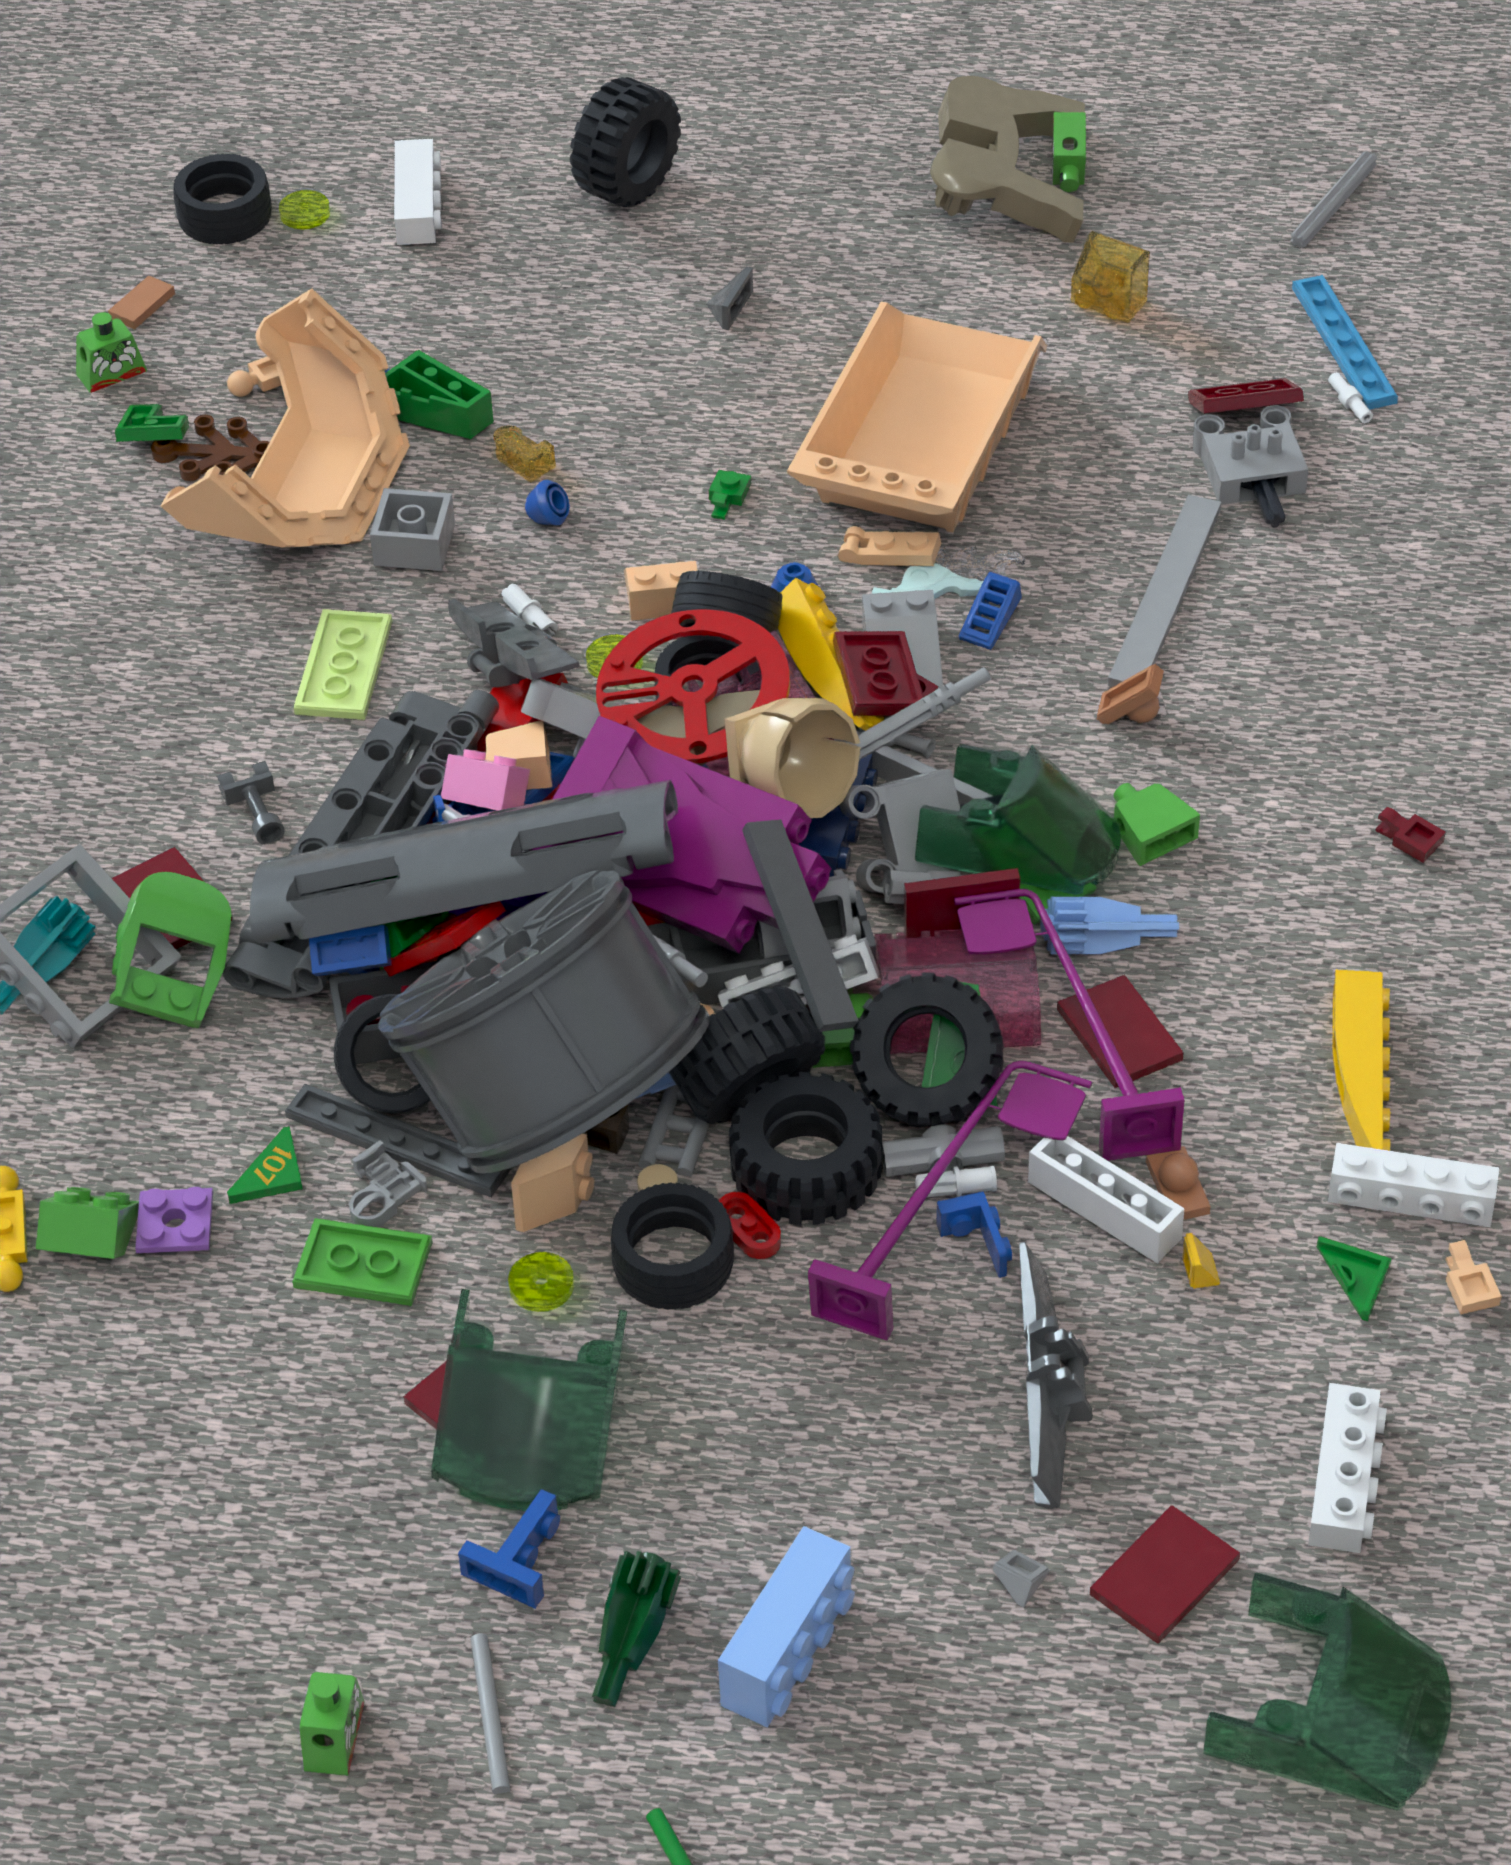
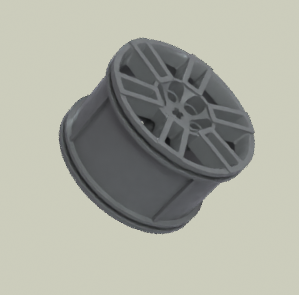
M594 870L572 878L565 885L529 902L499 921L495 919L485 925L480 931L458 946L457 949L421 975L405 991L392 998L380 1013L381 1019L378 1028L382 1035L388 1039L392 1050L400 1053L458 1141L457 1147L459 1151L466 1157L471 1169L478 1173H492L520 1165L565 1144L629 1104L665 1076L693 1049L705 1033L710 1017L703 1005L700 1004L697 995L687 989L633 905L632 894L624 886L620 875L616 871L599 872V870Z

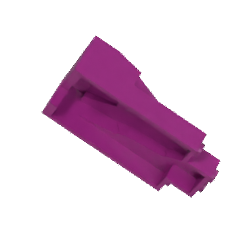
M598 716L553 799L577 794L596 793L616 788L625 789L671 780L678 802V813L667 822L673 846L674 861L671 864L637 870L634 865L632 874L621 877L624 886L631 892L632 903L637 911L736 953H740L744 944L751 939L757 920L779 929L742 832L746 823L782 820L813 902L818 893L826 887L829 880V873L832 868L818 853L799 846V843L806 838L812 820L798 804L654 748L636 730ZM619 831V832H614V833H608V834H603V835H598V836H593V837H588V838H583V839H578V840H573V841H568V842H563V843H558V844H553V845H548V846H543V847H538V848H533V849H528V850H529V851H534V850H539V849H544V848H549V847H554V846H559V845H564V844H569V843H574V842H579V841H584V840H589V839H594V838H599V837H604V836H610V835L620 834V833H624V832H623V831Z

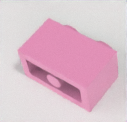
M464 749L463 756L448 754L441 792L442 799L493 810L524 805L530 769L517 767V759L495 755L493 762L485 760V752Z

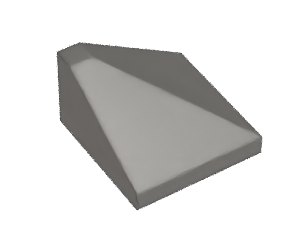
M1012 1550L997 1561L992 1569L1015 1602L1023 1608L1050 1572V1569L1016 1550Z

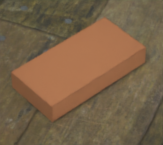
M148 275L110 308L108 313L112 316V320L116 318L121 319L125 326L136 329L175 295L174 286Z

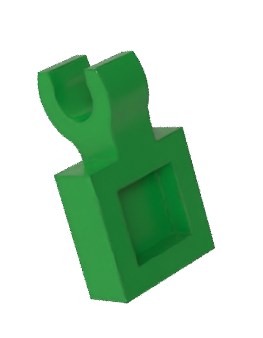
M718 470L709 488V500H711V504L715 505L711 515L712 518L725 520L732 504L742 506L751 486V475Z

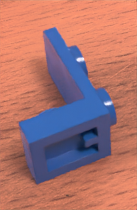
M984 1191L938 1201L936 1225L940 1236L952 1234L958 1237L965 1236L973 1230L980 1228L998 1277H1006L1007 1262L1012 1261L1011 1245L1007 1237L1001 1238L998 1211L995 1206L989 1207Z

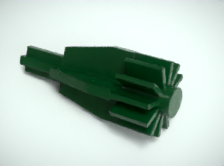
M625 1551L624 1555H619L609 1584L611 1589L605 1603L598 1651L603 1654L601 1660L603 1665L592 1694L593 1701L596 1703L616 1707L628 1670L637 1671L661 1630L666 1609H671L681 1580V1576H679L680 1571L678 1569H671V1563L665 1562L662 1557L656 1554L637 1551L635 1556Z

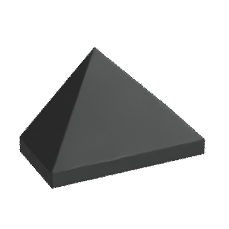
M746 266L706 304L722 329H730L753 293V268Z

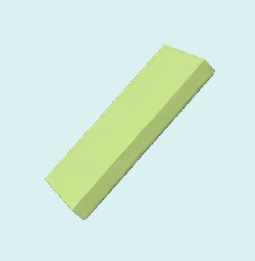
M322 610L294 704L295 715L365 720L392 625V614Z

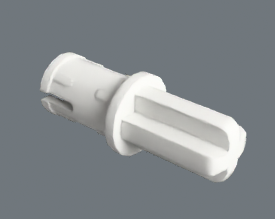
M510 584L508 588L503 589L501 593L503 601L517 614L518 618L529 625L539 628L549 636L555 634L549 627L557 631L558 625L543 612L541 604L537 600H531L516 584Z
M992 1165L989 1167L959 1170L958 1166H954L953 1171H946L942 1174L928 1197L955 1194L956 1197H960L962 1194L995 1192L997 1191L995 1167ZM928 1173L916 1176V1190Z

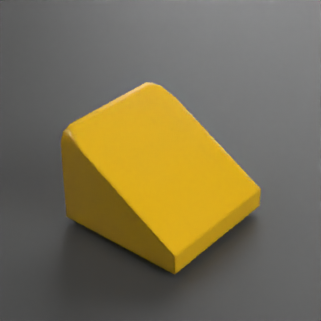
M1186 1233L1182 1259L1190 1287L1195 1289L1220 1285L1212 1253L1193 1233Z

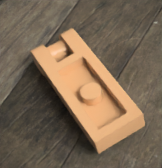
M852 526L845 533V543L840 547L838 558L842 562L861 565L934 566L941 546L939 532H865L860 527Z

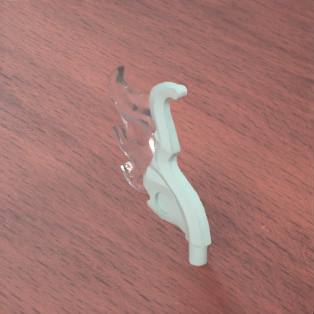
M976 546L961 549L948 557H942L946 554V548L941 547L934 566H910L905 571L902 583L897 588L888 590L874 587L872 594L933 590L934 599L947 592H955L960 597L977 596L989 572L1006 577L1005 571L1009 565L1013 563L1024 565L1025 559L1019 553L1011 550H999L986 556L975 557L973 555L977 553Z

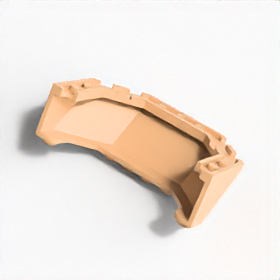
M311 288L263 318L256 331V341L259 348L276 363L288 407L251 478L236 464L228 468L224 475L219 474L221 469L215 465L207 470L202 479L186 488L178 486L167 493L161 507L186 529L281 548L353 544L363 540L377 512L384 488H389L410 445L407 434L401 433L397 415L401 412L394 388H389L385 375V370L388 369L385 355Z

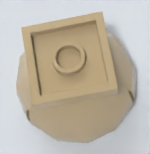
M782 698L725 719L730 778L796 803L810 818H822L844 801L857 776L861 747L853 745L860 743L853 719L837 705L823 698ZM827 738L845 740V741L851 742V743H853V744L846 743V742L835 741V740H829V739H827Z

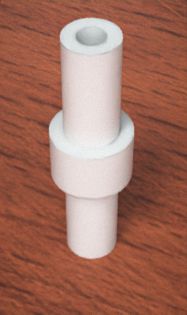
M1339 373L1330 375L1328 382L1339 394V401L1346 409L1350 408L1362 423H1368L1373 418V414L1362 402L1363 397L1354 386H1349Z

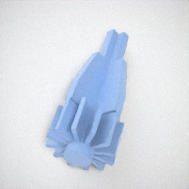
M1051 897V899L1047 900L1048 909H1045L1068 954L1108 953L1140 945V937H1177V930H1179L1176 914H1141L1140 906L1103 897ZM1042 920L1040 923L1041 933L1047 932ZM1042 935L1044 941H1048L1047 951H1050V954H1057L1049 935Z

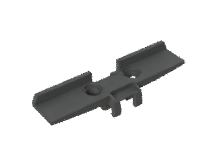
M456 599L448 600V610L452 620L473 643L480 647L471 651L468 655L467 664L469 669L473 672L484 673L487 682L492 687L517 684L526 678L534 680L580 667L579 661L559 648L556 640L539 628L525 623L497 601L465 607Z
M1026 1242L1019 1243L1023 1325L1028 1365L1026 1383L1034 1503L1044 1508L1054 1509L1060 1507L1066 1448L1067 1420L1070 1422L1091 1421L1093 1418L1092 1408L1086 1398L1084 1366L1089 1364V1354L1081 1339H1076L1072 1332L1067 1333L1065 1329L1059 1330L1047 1273ZM1060 1361H1062V1363L1066 1367L1060 1368Z

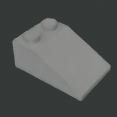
M933 590L862 594L863 631H905L917 674L939 686L938 689L943 687L937 614Z

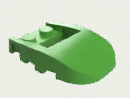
M172 872L154 873L145 878L136 887L128 902L124 918L118 925L115 937L117 939L116 954L113 958L112 974L116 975V988L110 995L109 1003L188 1027L199 1028L225 969L231 924V908L225 896L208 883ZM140 926L212 947L213 952L205 985L203 987L130 966Z

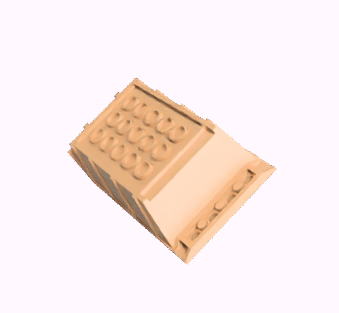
M881 301L791 462L787 473L803 485L815 487L821 501L829 504L833 502L944 528L946 531L953 533L958 522L963 521L969 500L979 481L983 482L989 461L1001 437H1006L1011 418L1020 400L1025 399L1035 364L1040 352H1046L1047 344L1041 336L1037 335L1030 342L907 315L889 303Z

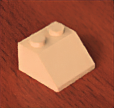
M696 561L625 568L624 575L631 621L659 618L671 614L680 576L683 572L698 571Z
M581 1134L537 1158L520 1164L511 1182L517 1231L525 1232L573 1214L577 1211L582 1200H589L594 1188V1178L590 1177L593 1156L592 1153L588 1152L586 1134Z

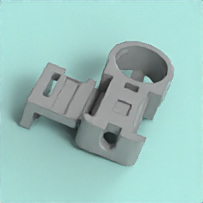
M379 1140L352 1159L354 1172L360 1178L366 1176L371 1181L369 1186L356 1192L351 1197L349 1202L351 1220L354 1224L378 1228L383 1226L391 1217L398 1213L397 1207L420 1190L425 1193L427 1192L426 1177L406 1161L401 1163L402 1171H400V1165L385 1152L384 1143ZM373 1201L379 1202L384 1206L380 1213L376 1215H360Z

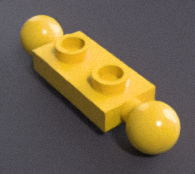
M0 1166V1291L2 1292L14 1291L21 1285L23 1271L18 1263L28 1262L25 1198L23 1190H17L19 1186L18 1174L9 1166Z

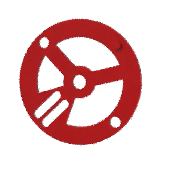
M707 609L671 613L639 626L625 636L609 653L601 667L596 684L598 711L601 717L636 730L654 748L695 764L718 760L728 756L726 729L708 734L706 704L717 694L718 684L756 661L761 670L762 683L759 695L750 710L782 698H788L790 691L788 661L783 649L773 635L746 617L730 612ZM686 619L696 621L691 627H682L680 625ZM709 635L725 638L739 644L736 648L705 666L699 664L686 665L677 669L670 677L634 668L636 663L649 651L665 642L680 637ZM690 680H699L703 683L702 688L695 692L685 691L683 685ZM650 681L658 682L656 686L611 693L603 692L607 687ZM652 695L659 697L651 702L613 707L604 706L606 702ZM674 701L676 704L683 706L686 738L656 733L640 724L637 720ZM695 746L706 747V751L699 755H694L690 752Z

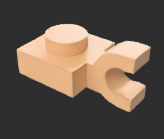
M1465 1240L1449 1243V1251L1452 1256L1446 1257V1262L1451 1271L1447 1273L1446 1283L1460 1314L1499 1306L1502 1296L1487 1263L1474 1265Z

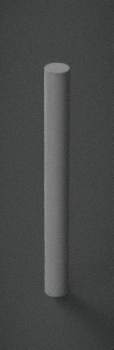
M479 1633L473 1635L470 1640L492 1792L495 1795L510 1792V1783L488 1636Z

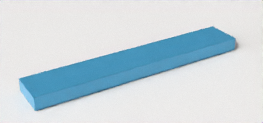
M1320 275L1292 281L1294 293L1346 379L1362 395V402L1370 410L1397 404V394L1325 277Z

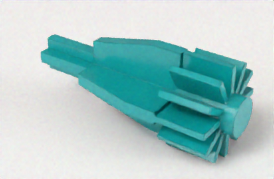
M55 896L53 899L50 898L21 931L13 947L47 983L70 965L95 936L94 929L96 927L87 922L90 917L86 915L81 907L70 903L67 898L61 901L58 896ZM4 980L0 982L1 1015L5 1013L21 994L14 985L10 986Z

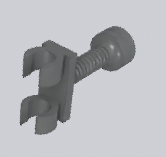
M265 761L252 764L251 766L255 774H253V777L235 782L231 772L217 775L216 777L220 782L218 787L227 805L244 800L247 801L255 817L252 823V830L260 844L265 845L280 840L283 837L285 829L276 814L268 813L260 795L275 791L273 776Z

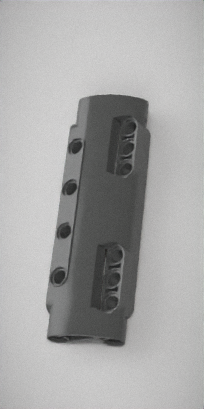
M474 690L470 693L463 706L458 707L416 691L404 693L391 712L389 719L380 718L368 734L289 856L315 851L319 848L336 845L348 840L426 825L435 812L433 796L441 795L448 754L463 756L464 749L477 751L478 742L499 710V703L496 698L486 691ZM408 751V753H407V755H406V757H405V760H404V761H401L402 758L404 757V755L406 754V752ZM442 799L443 803L446 804L448 800ZM371 881L300 894L298 897L367 884ZM250 915L240 933L239 945L226 963L222 973L225 980L239 990L273 998H297L317 993L323 989L331 974L322 976L312 974L309 938L299 939L298 936L294 935L293 938L258 944L252 934Z
M671 780L625 789L616 788L596 793L577 794L357 838L336 845L322 847L315 851L265 860L259 864L255 872L251 889L250 925L253 937L258 944L293 938L294 935L298 936L299 939H308L553 891L565 885L572 878L594 870H599V872L616 871L620 877L633 873L634 865L637 870L671 864L674 861V853L667 822L678 813V802L674 785ZM619 831H623V832H624V833H620V834H615V835H610V836H604V837H599V838H594V839H589V840H584V841H579V842H574V843H569V844H564V845H559V846H554V847H549V848H544V849H539V850H534V851H529V852H524V853H522L523 850H528V849H533V848H538V847H543V846H548V845H553V844H558V843H563V842H568V841H573V840H578V839H583V838H588V837H593V836H598V835H603V834H608V833H614V832H619ZM398 875L397 878L298 897L300 894Z

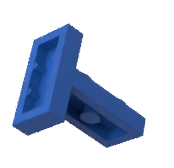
M385 925L309 938L312 974L315 976L343 972L354 975L381 970L380 967L391 966L388 927Z
M541 1489L497 1553L466 1540L458 1552L461 1575L536 1609L544 1597L542 1574L531 1568L537 1559L538 1547L543 1539H551L559 1527L560 1515H558L556 1495Z

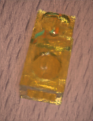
M512 425L502 426L494 432L496 458L530 483L556 467L554 445L548 441L543 440L537 444L523 435L519 427Z

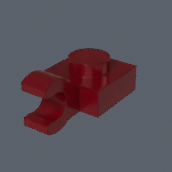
M1386 807L1378 815V819L1382 822L1376 827L1375 831L1390 839L1393 838L1392 845L1422 863L1444 842L1446 831L1416 814L1407 820L1394 809Z

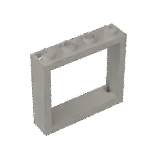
M79 843L0 904V922L66 872L117 929L127 911L130 898ZM140 926L135 949L151 965L146 971L163 976L167 975L176 967L182 956L159 931ZM0 932L1 978L10 986L14 985L22 993L26 1005L33 1013L41 1014L50 1024V1030L55 1038L59 1035L74 1049L124 1009V1007L110 1004L108 1000L83 1021H80Z

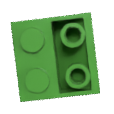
M67 1187V1191H56L53 1197L40 1201L36 1249L109 1259L125 1255L138 1217L139 1201L129 1200L130 1194L123 1192H106L105 1196H92L91 1189L83 1187Z

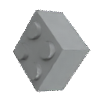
M384 488L370 532L374 566L442 571L455 527L452 493Z

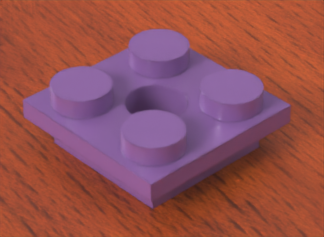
M191 1187L176 1190L150 1189L148 1191H140L136 1253L209 1250L213 1189ZM170 1220H184L178 1227L166 1226Z

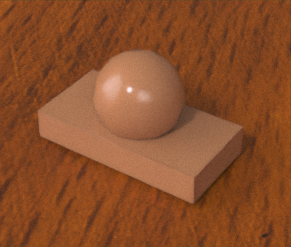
M1156 664L1151 665L1103 692L1097 720L1102 724H1110L1126 714L1130 720L1137 723L1153 720L1160 709L1158 695L1164 671Z
M1181 1146V1150L1146 1155V1164L1158 1192L1184 1208V1220L1210 1214L1211 1206L1198 1178L1197 1163L1188 1155L1185 1146Z

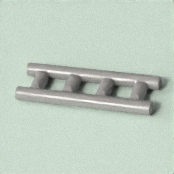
M674 1085L664 1090L638 1165L641 1168H646L650 1165H655L656 1160L678 1163L677 1174L691 1177L710 1124L697 1117L694 1119L673 1115L677 1100L686 1101L677 1085ZM673 1130L689 1133L685 1149L662 1145L666 1131Z

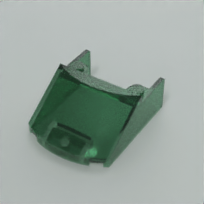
M960 744L956 750L954 778L992 796L1004 794L998 805H995L986 799H973L970 803L964 804L959 812L923 805L920 809L915 860L922 863L974 874L1018 868L1021 884L1078 895L1083 893L1084 885L1091 883L1097 886L1112 873L1119 858L1121 832L1113 815L1033 745L1024 757L1010 750L999 752Z
M461 1289L451 1345L448 1347L431 1477L437 1482L441 1478L458 1488L459 1494L466 1498L511 1510L526 1511L541 1489L556 1495L557 1510L567 1509L568 1503L589 1498L593 1501L600 1498L625 1346L628 1311L619 1310L614 1342L606 1340L587 1342L580 1348L577 1361H568L493 1351L494 1337L491 1331L484 1325L469 1322L470 1290Z
M1255 1573L1251 1586L1248 1616L1326 1637L1325 1646L1306 1706L1283 1699L1269 1700L1259 1708L1254 1723L1216 1712H1209L1203 1754L1398 1811L1405 1805L1407 1800L1426 1784L1438 1764L1446 1743L1451 1716V1689L1442 1655L1345 1587H1342L1339 1596L1265 1574Z

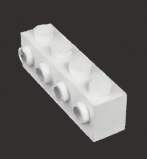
M433 139L395 141L394 220L397 245L436 243V230L442 229L440 212L441 157L440 151L434 152Z
M852 934L833 942L835 949H832V953L846 989L878 978L880 973L866 937L857 940L856 935ZM782 961L761 968L762 975L748 980L746 974L724 982L726 989L721 990L718 994L723 1009L727 1004L734 1003L749 993L754 994L760 989L767 987L772 989L774 986H782L796 991L804 1005L808 1004L793 964L784 967Z
M1067 1136V1139L1063 1141L1043 1138L1029 1152L1028 1183L1158 1264L1182 1239L1183 1207Z
M1336 1143L1328 1202L1491 1227L1499 1168Z
M1329 1383L1308 1542L1310 1546L1360 1553L1362 1538L1371 1539L1374 1513L1366 1512L1367 1503L1375 1504L1378 1478L1370 1477L1371 1467L1380 1468L1383 1443L1374 1442L1375 1433L1384 1434L1387 1408L1379 1407L1381 1390Z

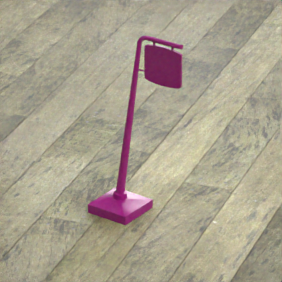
M1013 889L954 898L955 906L971 903V905L957 910L969 954L983 955L1020 950L1034 946L1037 943L1035 936L1049 935L1123 1095L1101 1099L1100 1156L1107 1161L1181 1150L1185 1102L1181 1087L1139 1094L1039 896L1028 889ZM1018 896L1030 898L1047 932L1034 933L1026 901L1009 898Z
M1015 1061L1007 1065L858 1271L853 1272L817 1259L813 1260L808 1270L811 1315L888 1341L894 1329L892 1286L889 1283L874 1279L873 1276L988 1106L1001 1110L998 1119L1006 1125L1040 1137L1063 1141L1067 1139L1086 1098L1085 1092L1074 1087V1084L1090 1089L1092 1081L1028 1061ZM1022 1068L1037 1072L1036 1074L1018 1073L1003 1107L990 1105L1012 1071ZM1040 1074H1044V1075H1047V1076H1050V1077H1053V1078H1057V1079H1060V1080L1069 1082L1070 1085H1069V1084H1066V1083H1063V1082H1060V1081L1055 1080V1079H1051V1078H1048V1077L1040 1076Z

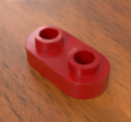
M730 1192L719 1199V1202L723 1204L729 1215L733 1229V1241L746 1255L755 1259H766L779 1251L781 1246L780 1227L755 1200L743 1192ZM734 1214L742 1215L739 1219L731 1218ZM757 1240H765L766 1242L758 1243V1242H755V1241H757Z

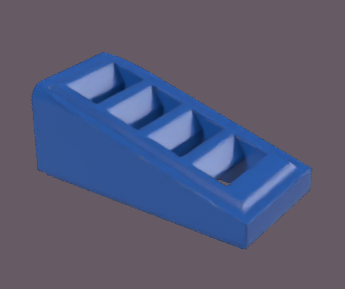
M989 572L959 633V639L991 650L1022 598L1020 583L1014 579ZM989 602L994 603V604H997V605H1000L1001 607L998 608V607L989 605ZM982 614H983V615H985V616L994 618L995 620L992 621V620L983 618V617H981V616H982ZM975 626L989 630V634L974 630Z

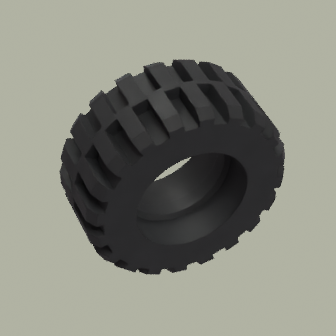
M621 77L602 85L601 90L595 92L590 98L591 102L589 105H585L581 112L583 115L580 121H577L574 129L576 131L575 137L571 140L572 154L570 155V164L573 167L571 169L572 175L582 190L617 206L631 207L644 202L645 197H651L656 192L655 188L661 186L665 180L664 176L667 171H670L673 165L672 159L674 154H677L679 147L677 142L681 136V129L679 127L681 117L675 101L668 93L633 78Z
M922 972V976L912 977L908 974L899 977L900 981L889 985V983L878 989L880 993L873 999L869 998L863 1005L864 1011L861 1017L858 1018L857 1024L853 1027L855 1031L853 1040H850V1053L853 1058L852 1067L854 1074L860 1083V1087L875 1106L898 1122L902 1121L908 1123L909 1126L919 1128L921 1126L944 1125L953 1121L958 1123L966 1119V1115L976 1109L997 1080L999 1073L1002 1072L1004 1043L999 1024L992 1009L978 995L977 991L968 984L964 985L958 982L957 978L945 975V977L935 976L934 973ZM921 1014H936L947 1018L955 1024L964 1039L965 1055L961 1068L952 1079L936 1087H918L906 1082L898 1075L891 1061L890 1047L895 1032L905 1021Z
M774 986L772 989L767 987L760 989L757 993H749L740 1000L727 1004L716 1014H711L709 1016V1025L701 1039L669 1071V1074L698 1119L709 1124H714L715 1122L724 1123L732 1118L734 1111L740 1107V1102L750 1092L756 1094V1087L762 1083L769 1081L771 1084L776 1082V1077L789 1074V1077L799 1076V1072H810L811 1067L817 1065L821 1055L824 1054L825 1036L818 1030L812 1015L796 991L782 986Z
M799 1072V1076L789 1077V1074L776 1077V1082L770 1084L769 1081H766L756 1087V1094L752 1092L747 1094L731 1118L729 1146L732 1180L736 1182L738 1192L748 1194L763 1209L767 1210V1214L776 1221H780L781 1217L788 1218L789 1224L802 1225V1220H813V1225L825 1224V1218L831 1216L836 1221L847 1216L848 1208L851 1207L855 1211L865 1203V1195L870 1197L877 1188V1180L881 1178L882 1125L880 1124V1116L877 1109L870 1105V1099L860 1090L854 1092V1086L843 1079L837 1082L834 1081L832 1075L821 1073V1076L818 1077L811 1076V1072ZM800 1136L820 1137L838 1146L835 1151L826 1156L809 1160L790 1158L774 1150L780 1143Z

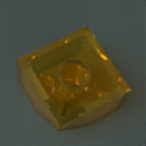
M1091 231L1088 234L1071 279V302L1081 308H1088L1105 314L1111 319H1118L1129 323L1147 302L1150 251Z

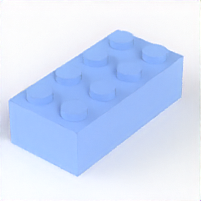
M803 1526L718 1659L720 1703L722 1707L767 1728L775 1715L782 1717L791 1702L792 1692L790 1691L796 1681L802 1683L806 1680L813 1665L812 1655L817 1647L824 1649L833 1634L834 1625L832 1623L838 1614L845 1615L852 1605L855 1592L851 1590L854 1567L851 1566L850 1546Z

